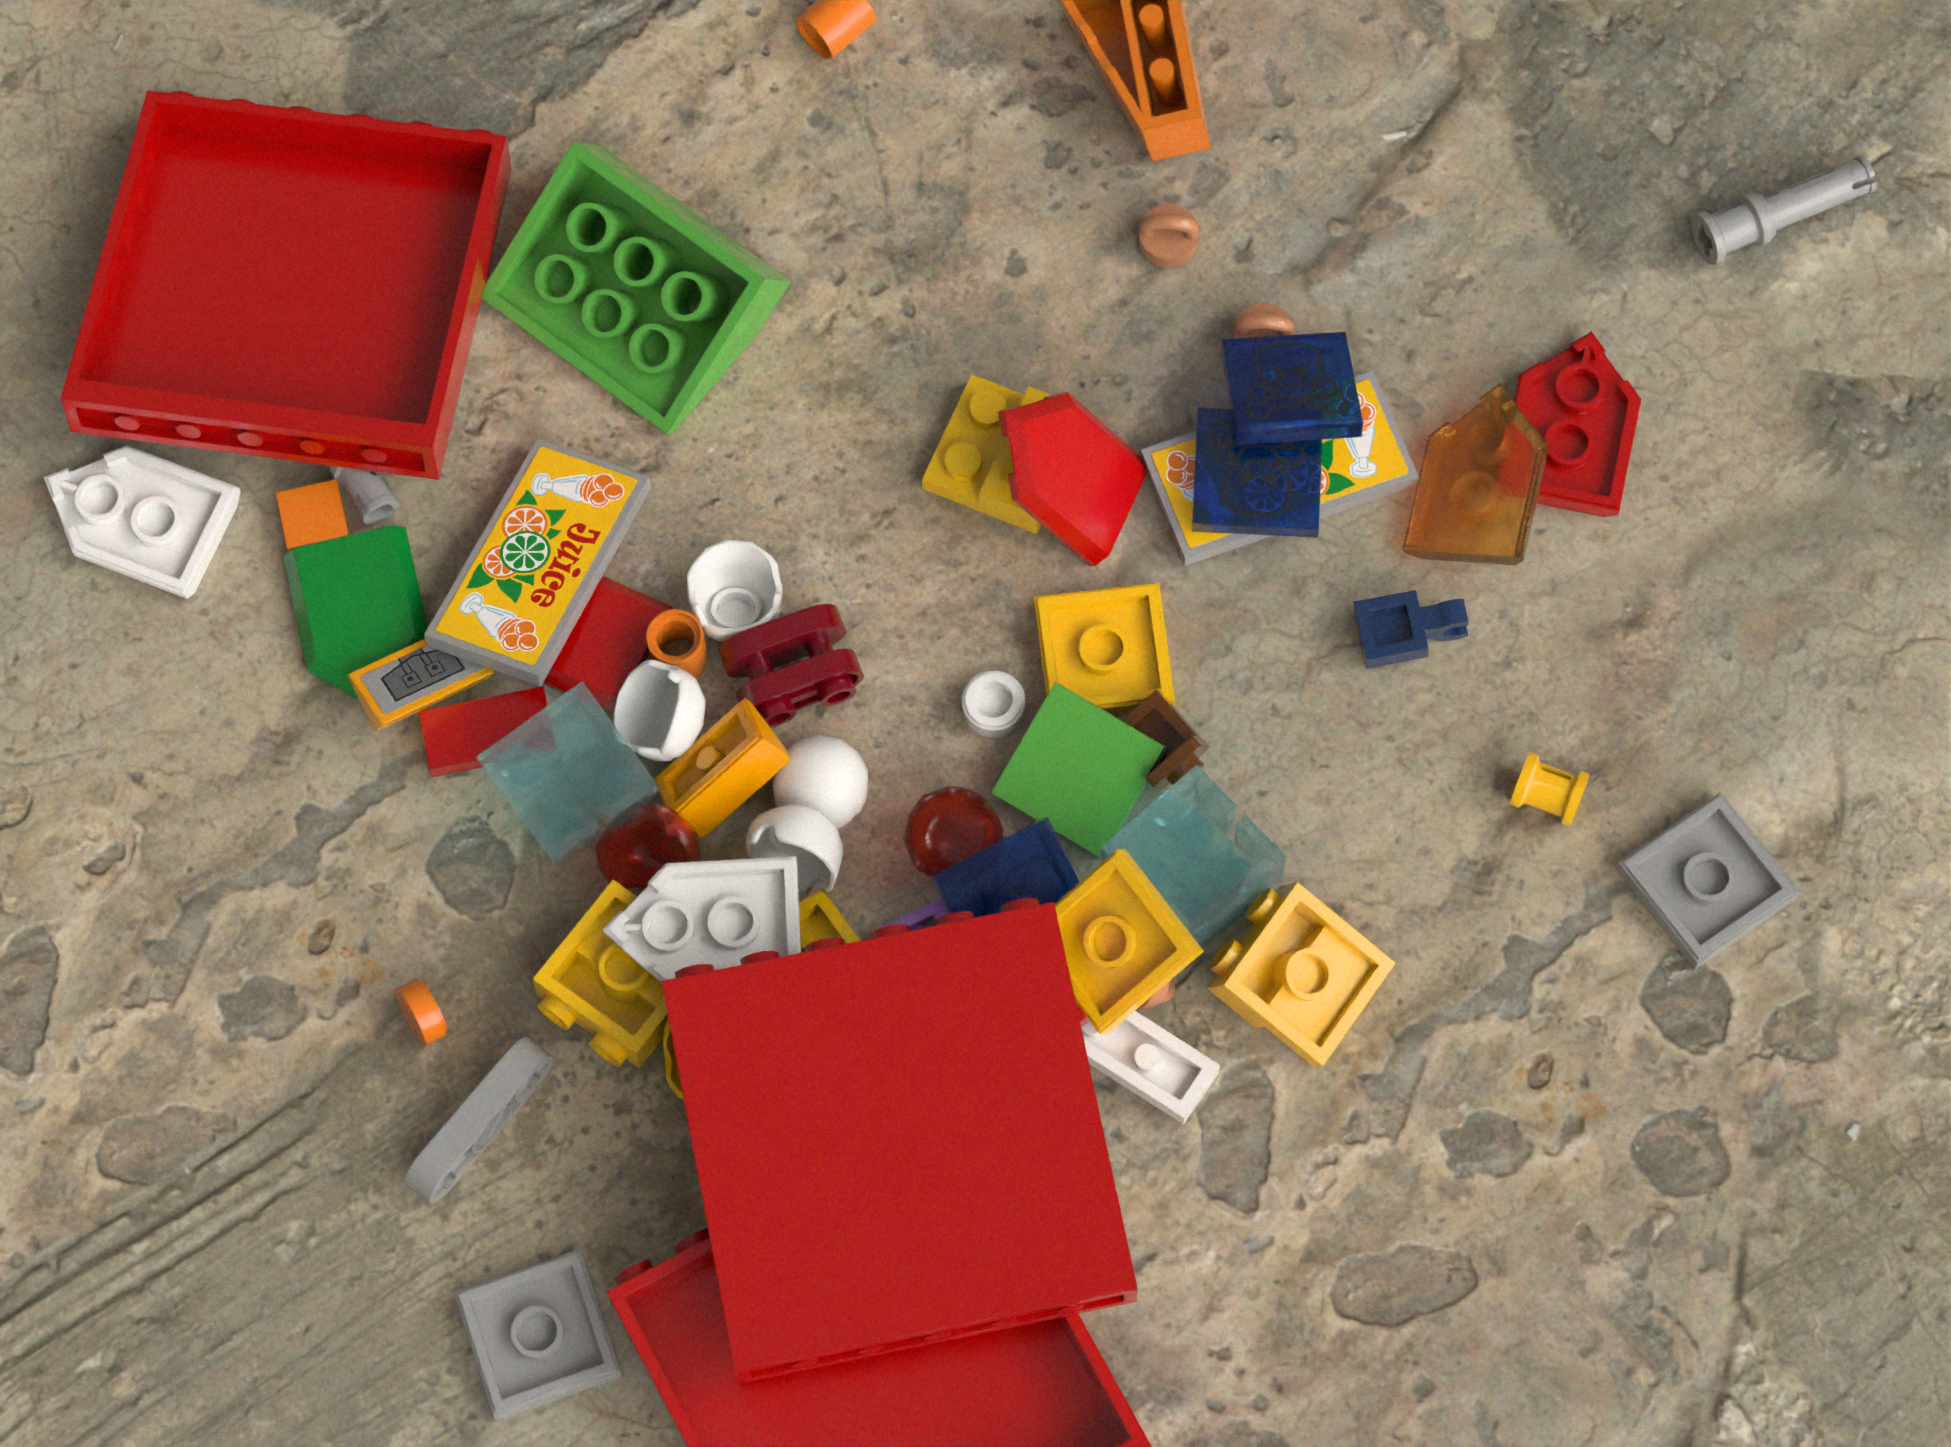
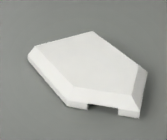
M128 445L103 454V459L69 472L68 468L44 477L74 556L186 599L196 592L237 509L241 492L239 487Z
M792 856L666 863L649 880L648 886L640 895L604 927L603 933L660 983L664 980L676 978V971L691 965L711 964L715 970L739 966L741 965V958L756 952L777 951L780 957L801 953L797 858Z

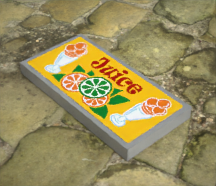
M1374 370L1336 382L1340 388V394L1344 395L1347 399L1346 410L1341 414L1329 415L1323 408L1296 404L1272 411L1270 417L1264 420L1251 417L1249 412L1228 419L1232 423L1233 429L1257 437L1284 432L1287 430L1288 425L1294 422L1301 423L1307 427L1311 441L1304 450L1305 457L1301 466L1290 469L1286 467L1283 460H1280L1285 471L1291 477L1292 492L1290 507L1277 516L1267 518L1245 517L1235 514L1225 507L1222 500L1223 478L1225 472L1232 467L1236 458L1226 466L1220 465L1215 461L1212 452L1214 445L1208 439L1211 425L1140 449V456L1148 471V479L1184 566L1418 486L1419 475ZM1330 384L1324 386V388L1314 390L1310 396L1326 391L1328 394H1334L1336 389ZM1334 395L1330 400L1312 399L1306 402L1327 405L1331 412H1336L1342 408L1339 404L1343 401L1339 396ZM1286 399L1284 401L1254 410L1253 414L1257 416H1265V414L1267 413L1265 409H1270L1299 399ZM1225 423L1217 425L1215 427L1217 432L1213 434V439L1216 443L1224 442L1225 438L1237 442L1250 440L1249 438L1227 432L1229 427ZM1293 427L1290 431L1292 435L1253 444L1273 446L1294 441L1295 446L1302 447L1306 442V438L1302 436L1304 431L1301 428ZM1219 446L1217 449L1219 459L1227 461L1229 454L1239 453L1240 449L1244 446L1227 450L1225 446ZM1249 448L1245 450L1237 468L1242 467L1247 457L1252 459L1253 456L1254 458L1260 456V459L1263 457L1265 459L1270 458L1272 466L1279 470L1274 453L1266 448ZM1276 449L1279 455L1289 457L1288 461L1290 464L1298 462V457H1300L1299 450L1293 449L1290 453L1285 450ZM1254 460L1253 463L1248 461L1247 468L1237 469L1229 474L1227 502L1233 508L1248 513H1272L1286 505L1287 478L1283 473L1269 469L1267 461L1265 464H1263V460H1260L1259 464L1257 460ZM1243 471H1251L1255 479L1241 486H1234V484L1242 483L1240 475ZM1268 471L1272 472L1275 475V481L1272 484L1281 487L1275 488L1267 482L1260 480L1262 474Z
M537 438L424 634L427 646L541 687L651 490L649 476Z

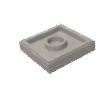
M1721 792L1618 862L1616 867L1620 876L1694 970L1795 901L1800 894L1797 887Z
M581 1249L454 1292L496 1421L623 1377Z

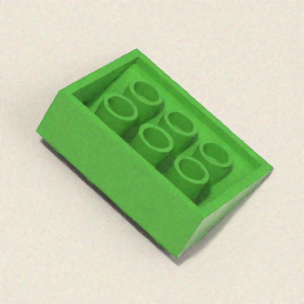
M573 141L485 284L482 299L664 433L672 435L759 334L791 281L605 147Z

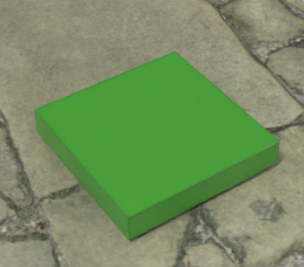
M1055 682L991 793L1099 858H1104L1148 783L1145 779L1146 776L1158 766L1168 747Z

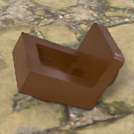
M1157 689L1153 691L1122 719L1125 723L1168 747L1158 766L1145 778L1153 788L1163 790L1171 784L1175 790H1178L1204 767L1199 757L1210 747L1161 691Z

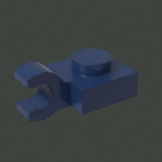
M1416 590L1353 602V611L1366 669L1426 658L1429 653L1427 639L1451 641L1468 636L1466 625H1469L1464 599H1453L1420 607Z

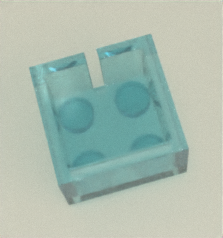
M583 681L477 756L479 762L555 867L603 834L597 824L602 818L607 816L614 826L660 793L657 783Z
M1196 765L1101 847L1100 864L1117 849H1126L1199 946L1204 949L1240 918L1267 887L1273 889L1282 881L1286 856L1247 815L1236 823L1234 843L1227 837L1234 831L1237 805Z

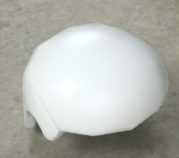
M727 539L705 547L691 564L687 574V598L690 612L701 623L705 635L717 641L725 642L739 632L775 620L781 612L783 591L778 564L773 556L755 543Z
M646 660L631 671L618 692L613 713L614 737L617 743L654 761H671L673 758L680 757L693 745L704 726L706 700L696 678L681 668L656 660Z
M818 734L796 740L786 750L790 761L772 779L777 807L795 804L818 809L833 822L837 829L843 828L853 820L855 815L860 813L867 799L868 769L860 754L842 739Z
M790 804L761 813L751 822L746 835L745 850L749 859L796 856L799 894H802L813 884L823 881V889L826 892H830L833 889L842 861L843 843L836 826L821 811L803 805Z

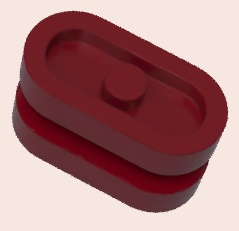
M820 604L802 609L739 632L727 639L719 647V653L728 676L733 678H750V681L736 692L738 703L744 698L749 700L770 728L790 721L796 716V711L819 702L822 706H833L850 699L856 694L855 686L863 680L864 674L855 651L847 648L834 650L832 647L847 632L838 607L834 604ZM809 656V658L806 660L794 663L792 665L783 667L775 671L773 670V668H776L778 666Z

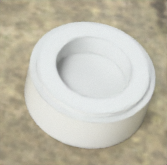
M987 671L978 674L968 682L962 695V712L967 725L974 732L984 737L999 738L1009 735L1022 723L1026 710L1025 693L1020 683L1013 676L1001 671Z

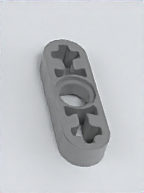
M523 1037L517 1041L417 1156L406 1174L405 1183L431 1204L441 1200L543 1082L553 1065L554 1057L529 1037Z

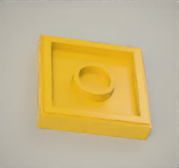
M1159 583L1034 596V609L1046 697L1054 683L1057 682L1110 714L1115 715L1130 713L1157 689L1175 707L1174 687Z
M1117 849L1055 903L1075 1001L1099 1034L1110 1033L1204 952L1126 849Z

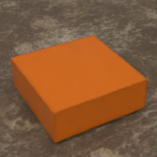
M337 479L276 492L288 551L295 547L350 535Z

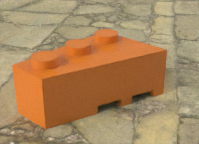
M1058 0L1063 15L1152 162L1211 149L1183 0Z

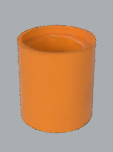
M816 0L795 18L796 27L803 39L819 56L826 60H832L876 22L874 10L867 0Z
M673 609L660 613L651 621L646 633L651 660L681 668L692 674L697 680L705 671L708 663L704 632L699 620L687 611ZM674 639H685L693 643L692 648L681 656H669L662 652L663 647Z

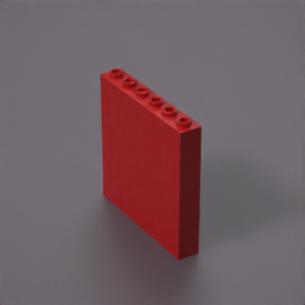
M147 90L60 398L70 431L439 480L512 172L507 135L493 134L484 129H470L467 131L435 127L422 121L404 123L380 120L359 113L340 115L317 112L303 106L285 108L261 105L240 98L222 100L198 97L184 91L166 93Z
M1035 898L1018 899L1000 907L1001 913L975 918L974 913L970 911L954 912L937 918L935 920L936 926L910 931L908 925H890L874 930L870 933L871 939L845 944L843 938H825L806 945V952L780 957L777 951H761L741 958V965L715 970L711 964L691 965L676 971V978L661 981L733 1365L739 1383L1137 1302L1138 1288L1054 902L1039 905V900Z
M708 1228L699 1230L682 1239L674 1246L677 1254L656 1266H653L650 1260H644L625 1269L614 1278L618 1286L607 1291L617 1316L686 1447H1152L1079 1314L739 1383L734 1370Z

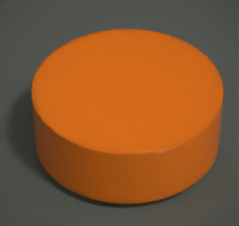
M415 978L395 989V996L401 1011L413 1033L424 1047L446 1036L447 1025L444 1017L423 981Z

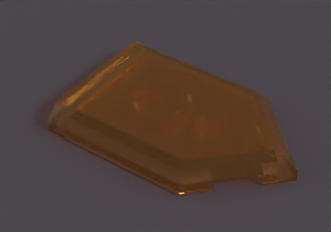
M1500 383L1481 396L1479 399L1482 403L1453 424L1448 421L1428 436L1402 548L1406 554L1425 560L1517 565L1524 561L1549 446Z

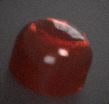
M947 786L923 795L907 814L903 840L912 863L920 872L938 881L951 884L963 871H973L976 873L980 868L992 867L1001 855L1005 829L995 806L981 794L960 786ZM981 873L978 878H980V877H982V876H984V875H986V874ZM964 876L962 882H957L956 884L975 881V878L973 876Z
M645 803L626 808L618 813L604 830L595 846L597 868L608 884L615 880L626 889L641 888L644 890L648 886L649 880L666 863L701 862L698 832L693 825L673 809L658 803Z

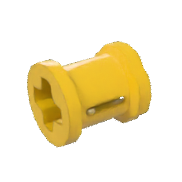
M1529 752L1510 805L1517 808L1523 804L1530 805L1559 816L1561 824L1571 827L1590 774L1580 771L1577 775L1540 762L1538 754Z

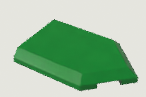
M390 525L295 547L283 555L306 669L308 673L328 685L331 683L358 699L347 676L348 674L425 639L424 634L428 625L406 527Z

